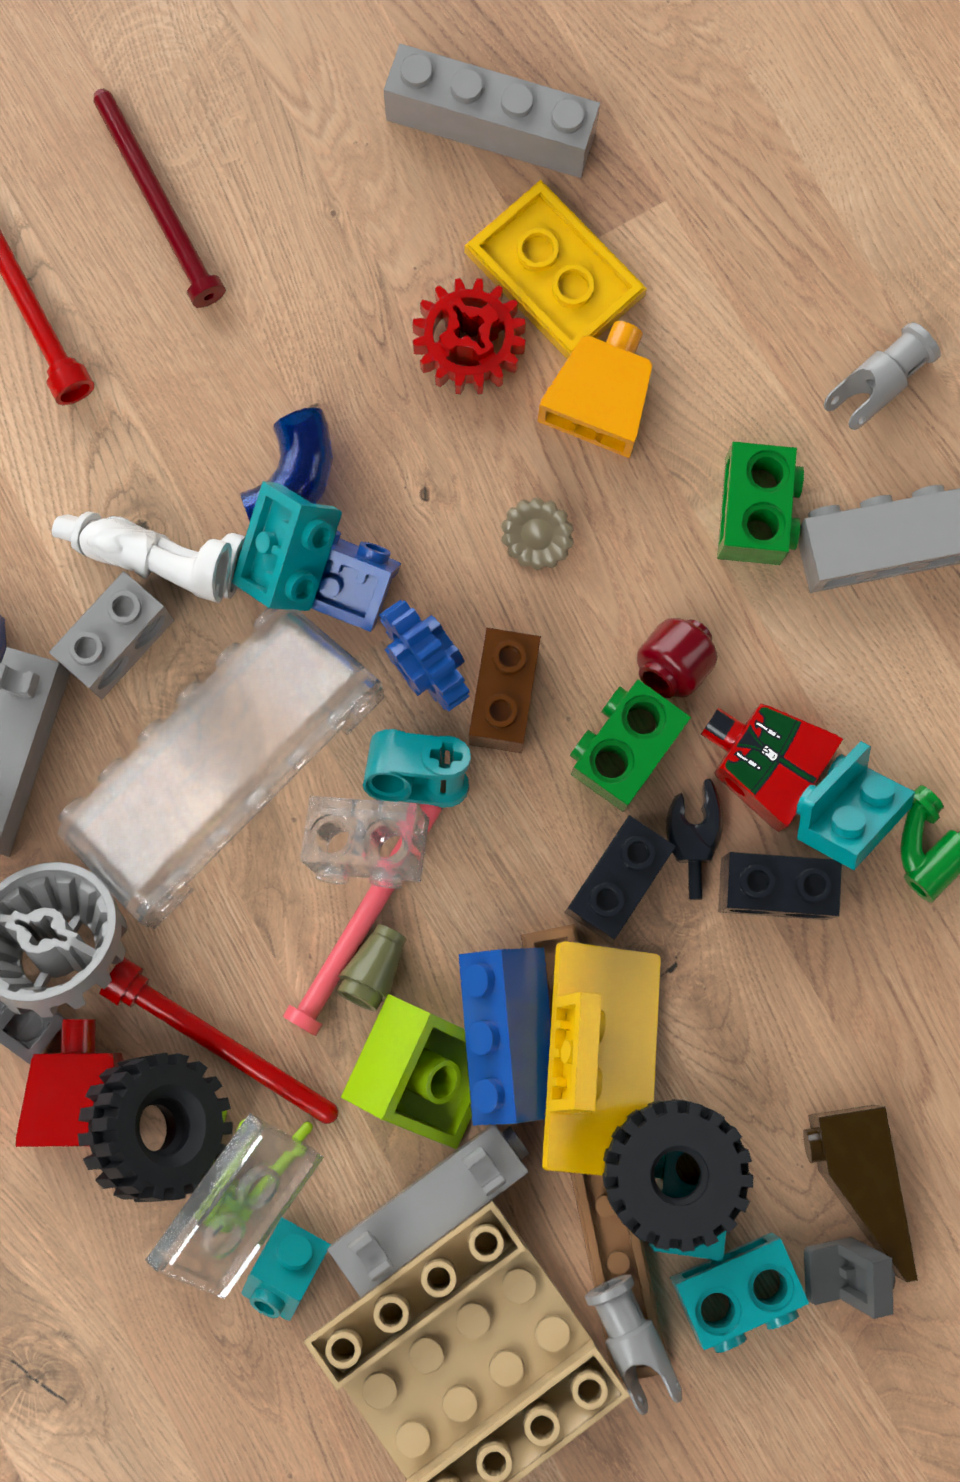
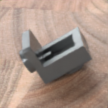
M853 1237L815 1244L805 1248V1294L810 1303L818 1305L841 1299L873 1319L893 1315L895 1274L892 1268L891 1257Z

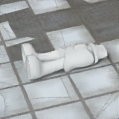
M87 511L79 517L69 514L58 516L52 526L53 537L70 541L71 547L86 557L134 571L144 579H147L150 573L153 572L192 592L199 598L220 603L223 597L230 599L238 589L231 582L246 536L229 533L222 540L209 539L201 547L200 551L197 552L184 548L170 541L167 536L144 529L123 517L111 516L102 519L98 513Z

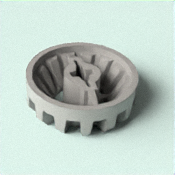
M52 862L27 867L0 882V1001L12 1012L22 1015L33 1009L41 1017H53L58 1012V1006L67 1003L76 1010L86 1004L82 994L94 984L105 989L112 981L108 968L111 964H118L124 959L126 949L121 941V937L127 932V924L108 888L92 872L77 865ZM82 923L91 929L95 940V949L85 944L77 933ZM24 952L40 971L35 983L31 982L23 971L22 958ZM74 970L79 972L65 984L46 987L51 977L66 976Z

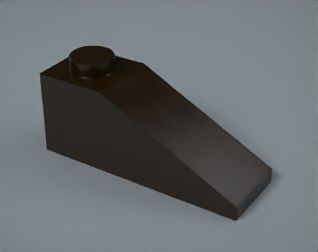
M873 1104L808 1115L810 1128L803 1130V1140L808 1161L810 1163L817 1162L819 1173L874 1249L892 1258V1268L895 1276L905 1282L918 1281L886 1106Z

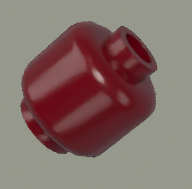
M668 618L657 626L639 648L636 658L639 667L638 674L640 680L662 697L668 699L672 697L684 698L694 693L715 668L718 655L712 642V634L702 623L692 619Z

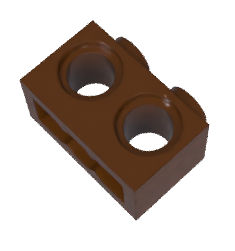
M486 628L469 730V745L522 754L541 636Z

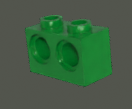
M732 442L725 457L717 559L781 565L789 553V549L796 550L800 534V518L792 517L793 498L799 499L801 497L804 482V467L796 466L797 448ZM755 470L768 471L775 478L776 486L772 488L760 487L754 482L751 472ZM751 521L766 523L772 531V538L769 540L754 538L748 531L747 523Z
M638 679L629 691L619 686L601 711L602 714L609 718L597 735L588 729L569 755L577 761L570 775L622 812L627 808L691 719L688 714ZM635 709L648 711L655 719V730L648 734L635 732L628 724L627 714ZM604 752L617 754L624 762V773L616 778L603 776L596 768L595 758Z

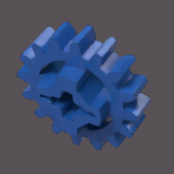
M401 599L379 614L381 617L380 622L387 630L386 634L392 640V643L384 650L390 661L395 665L408 686L417 696L428 690L435 702L438 701L442 709L448 712L470 697L468 694L470 690L464 683L465 679L457 670L465 660L435 617L430 615L422 621L416 610L410 608L407 602Z

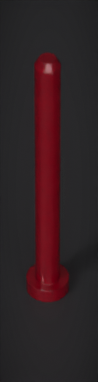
M104 88L98 89L94 93L93 102L191 284L187 290L189 299L196 308L207 307L217 302L226 292L220 277L209 275L114 96Z

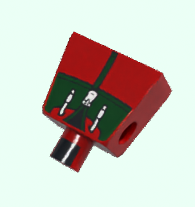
M760 704L753 711L746 724L718 707L700 734L727 751L714 772L715 776L778 832L789 826L796 815L797 804L803 792L810 785H815L843 741L841 737L765 704Z

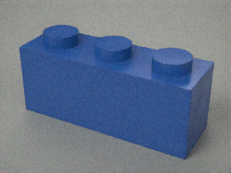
M544 947L499 949L459 954L473 1125L517 1124L544 1120L551 1032Z

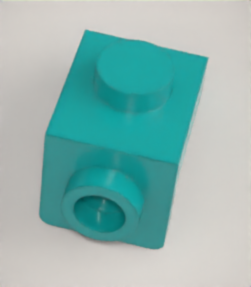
M281 1217L252 1268L241 1294L249 1299L250 1305L259 1313L270 1318H278L280 1316L290 1321L331 1244Z

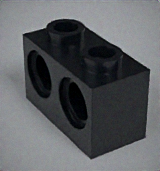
M629 815L564 913L611 943L616 939L676 846Z
M729 852L721 858L718 912L829 920L839 917L842 864L833 859Z

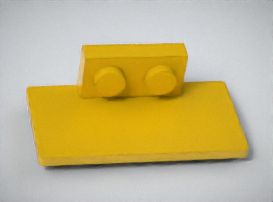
M567 941L556 945L542 1160L544 1170L602 1176L605 1169V1162L603 1161L605 1150L609 1148L613 1139L611 1135L617 1126L621 1127L628 1119L627 1116L636 1109L641 1110L647 1107L649 1103L654 1102L661 958L658 954Z

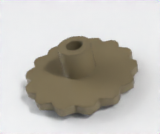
M538 497L533 498L531 502L521 500L517 507L510 508L507 512V519L501 525L504 532L502 542L508 547L509 556L518 559L521 566H531L535 570H541L544 566L554 568L558 561L566 559L568 549L574 543V539L571 537L574 528L567 521V513L564 510H558L556 503L553 501L544 503Z

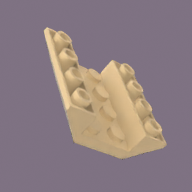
M493 1200L303 1341L336 1391L342 1387L345 1389L406 1478V1482H518L630 1397L628 1391L591 1335Z

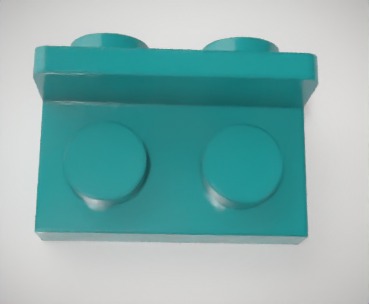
M263 481L231 583L269 609L309 611L312 608L342 512L334 506L312 504L280 483Z
M862 741L847 756L840 754L833 761L827 776L818 786L812 784L807 787L800 797L796 808V813L800 815L797 840L852 870H855L912 808L915 791L868 768L871 746Z

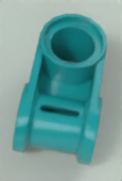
M396 729L378 731L372 736L363 780L364 791L370 797L383 802L400 801L434 805L441 808L456 806L467 797L469 792V779L465 772L471 763L470 749L465 742L452 736L414 734ZM447 750L450 751V764L445 763V751ZM441 780H446L445 793L441 792Z

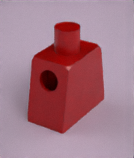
M62 1019L61 1053L33 1054L15 1147L79 1146L78 1134L88 1133L89 1122L78 1121L80 1109L92 1107L94 1101L85 1097L92 1085L104 1084L99 1075L108 1068L119 1067L117 1063L124 1061L122 1053H95L96 1019Z

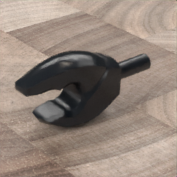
M706 779L703 782L702 823L695 825L686 820L682 793L674 797L666 819L667 839L676 846L672 853L677 862L688 863L689 900H702V863L712 861L723 831L721 802L711 779Z

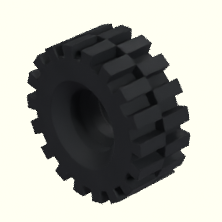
M168 1052L131 1058L118 1062L119 1067L106 1069L99 1075L104 1084L92 1085L89 1088L85 1097L94 1101L92 1107L80 1109L78 1121L89 1122L88 1133L78 1134L79 1147L90 1145L92 1154L83 1158V1161L88 1170H102V1173L95 1181L103 1189L116 1188L113 1196L122 1200L134 1199V1202L179 1200L186 1198L185 1194H196L204 1189L205 1185L202 1180L215 1179L219 1167L213 1162L215 1159L224 1158L229 1146L221 1143L222 1135L233 1134V1122H223L222 1112L231 1109L228 1097L217 1099L215 1092L222 1087V1084L216 1076L203 1078L208 1067L200 1061L187 1063L189 1056L180 1053L168 1055ZM150 1105L157 1106L166 1121L165 1141L162 1147L156 1151L149 1150L146 1147L140 1134L142 1113Z
M659 1100L649 1103L647 1107L641 1110L636 1109L627 1116L628 1119L621 1127L617 1126L611 1135L613 1139L609 1148H606L603 1158L605 1162L604 1173H602L603 1185L606 1188L607 1199L613 1211L636 1237L644 1242L647 1241L654 1244L659 1249L669 1251L670 1248L680 1249L682 1252L695 1251L694 1247L704 1244L709 1247L719 1242L717 1236L724 1231L730 1233L738 1225L734 1220L740 1211L746 1212L750 1203L746 1196L748 1187L753 1188L754 1175L749 1173L748 1163L752 1162L749 1150L744 1148L740 1140L742 1136L734 1126H731L725 1120L724 1116L715 1110L686 1100ZM672 1151H683L690 1154L696 1160L700 1170V1179L695 1190L681 1198L665 1195L658 1188L655 1181V1168L658 1161L665 1154Z

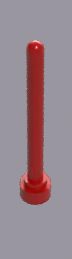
M0 230V274L49 365L46 384L57 404L70 405L87 397L93 391L95 384L85 365L77 363L74 358L67 356Z
M124 957L123 961L116 964L109 975L112 981L105 989H100L99 995L117 1006H120L122 1003L130 1008L134 1004L138 1005L320 1122L330 1124L337 1119L339 1112L333 1102L147 985L149 979L142 975L143 968Z

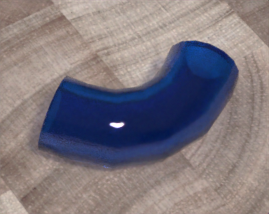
M311 407L289 413L274 424L273 430L279 445L280 459L277 469L266 482L280 483L310 503L316 504L325 492L333 462L329 426L324 412L321 408ZM261 485L240 493L249 522Z

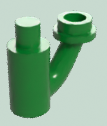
M920 785L915 790L912 808L906 815L901 837L900 854L902 865L906 872L904 879L907 884L921 898L933 903L960 875V831L957 833L954 830H949L924 854L922 842L925 821L932 824L936 823L940 818L939 813L944 809V805L930 789Z

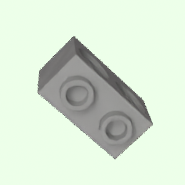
M123 571L49 653L100 699H103L174 622V619L157 599Z

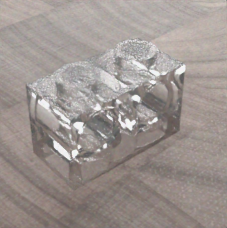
M310 796L300 861L316 874L317 880L332 884H348L350 877L370 878V884L391 889L402 888L403 881L421 882L430 818L417 803ZM348 832L346 845L338 852L328 853V845L331 839L339 833ZM401 836L402 845L398 852L390 857H381L380 853L384 842L391 837Z

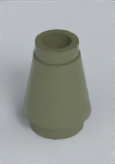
M378 924L374 932L370 934L338 977L342 982L337 993L364 1009L376 1012L381 1001L385 1002L387 995L391 992L403 951L402 948L407 939L399 932Z

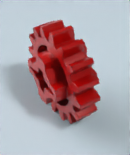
M461 278L455 279L454 292L449 294L443 287L437 286L435 288L436 303L422 300L420 303V313L424 318H415L412 323L413 333L419 336L412 340L413 352L417 355H424L420 360L421 371L427 373L436 369L435 385L441 387L449 379L455 381V393L459 395L462 394L466 384H473L478 395L483 394L484 381L488 379L497 387L502 386L504 377L502 369L515 373L518 369L519 361L515 355L524 354L526 340L520 337V335L525 333L526 322L524 318H514L518 311L517 301L514 299L503 304L501 302L503 288L499 285L490 293L484 292L483 279L481 278L476 279L473 289H465ZM443 319L447 330L439 335V341L435 343L434 333L437 325ZM460 329L462 332H466L468 336L460 338ZM503 330L504 343L496 354L492 341L497 339L499 332ZM478 335V343L476 342V340L473 341L470 337Z

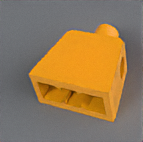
M615 321L606 342L591 336H583L542 397L539 404L537 422L630 459L638 434L653 366L649 359L635 354L643 332L628 322Z

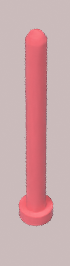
M427 804L419 805L296 1009L289 1005L282 1017L316 1037L323 1025L316 1021L340 981L339 974L358 951L441 813V807Z

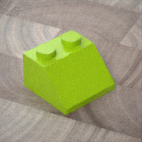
M388 994L340 1098L381 1120L457 1150L472 1117L465 1029Z

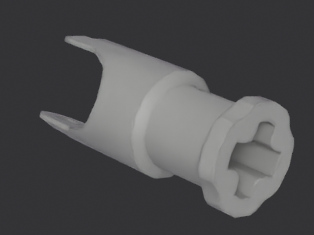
M915 322L908 323L902 328V336L884 352L876 351L828 394L824 402L825 410L829 412L835 410L853 395L860 393L870 394L869 399L850 417L849 428L857 430L908 386L907 379L925 363H934L941 357L938 344L921 325Z
M621 1275L593 1288L584 1297L588 1305L595 1306L609 1336L605 1344L635 1408L641 1415H645L648 1412V1403L637 1378L636 1365H647L655 1370L662 1377L674 1402L679 1403L682 1401V1390L653 1321L644 1318L631 1288L635 1282L632 1275Z

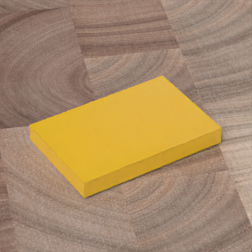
M539 180L464 245V253L496 286L499 285L503 288V293L509 300L515 299L517 301L518 309L566 359H568L583 336H591L597 339L646 295L647 288L542 180Z

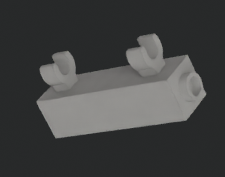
M9 647L6 648L0 663V854L7 857L10 856L70 676V672L60 662Z
M489 1125L332 1242L327 1250L361 1298L527 1174L528 1170L521 1160L530 1153L511 1126L501 1132L496 1125Z

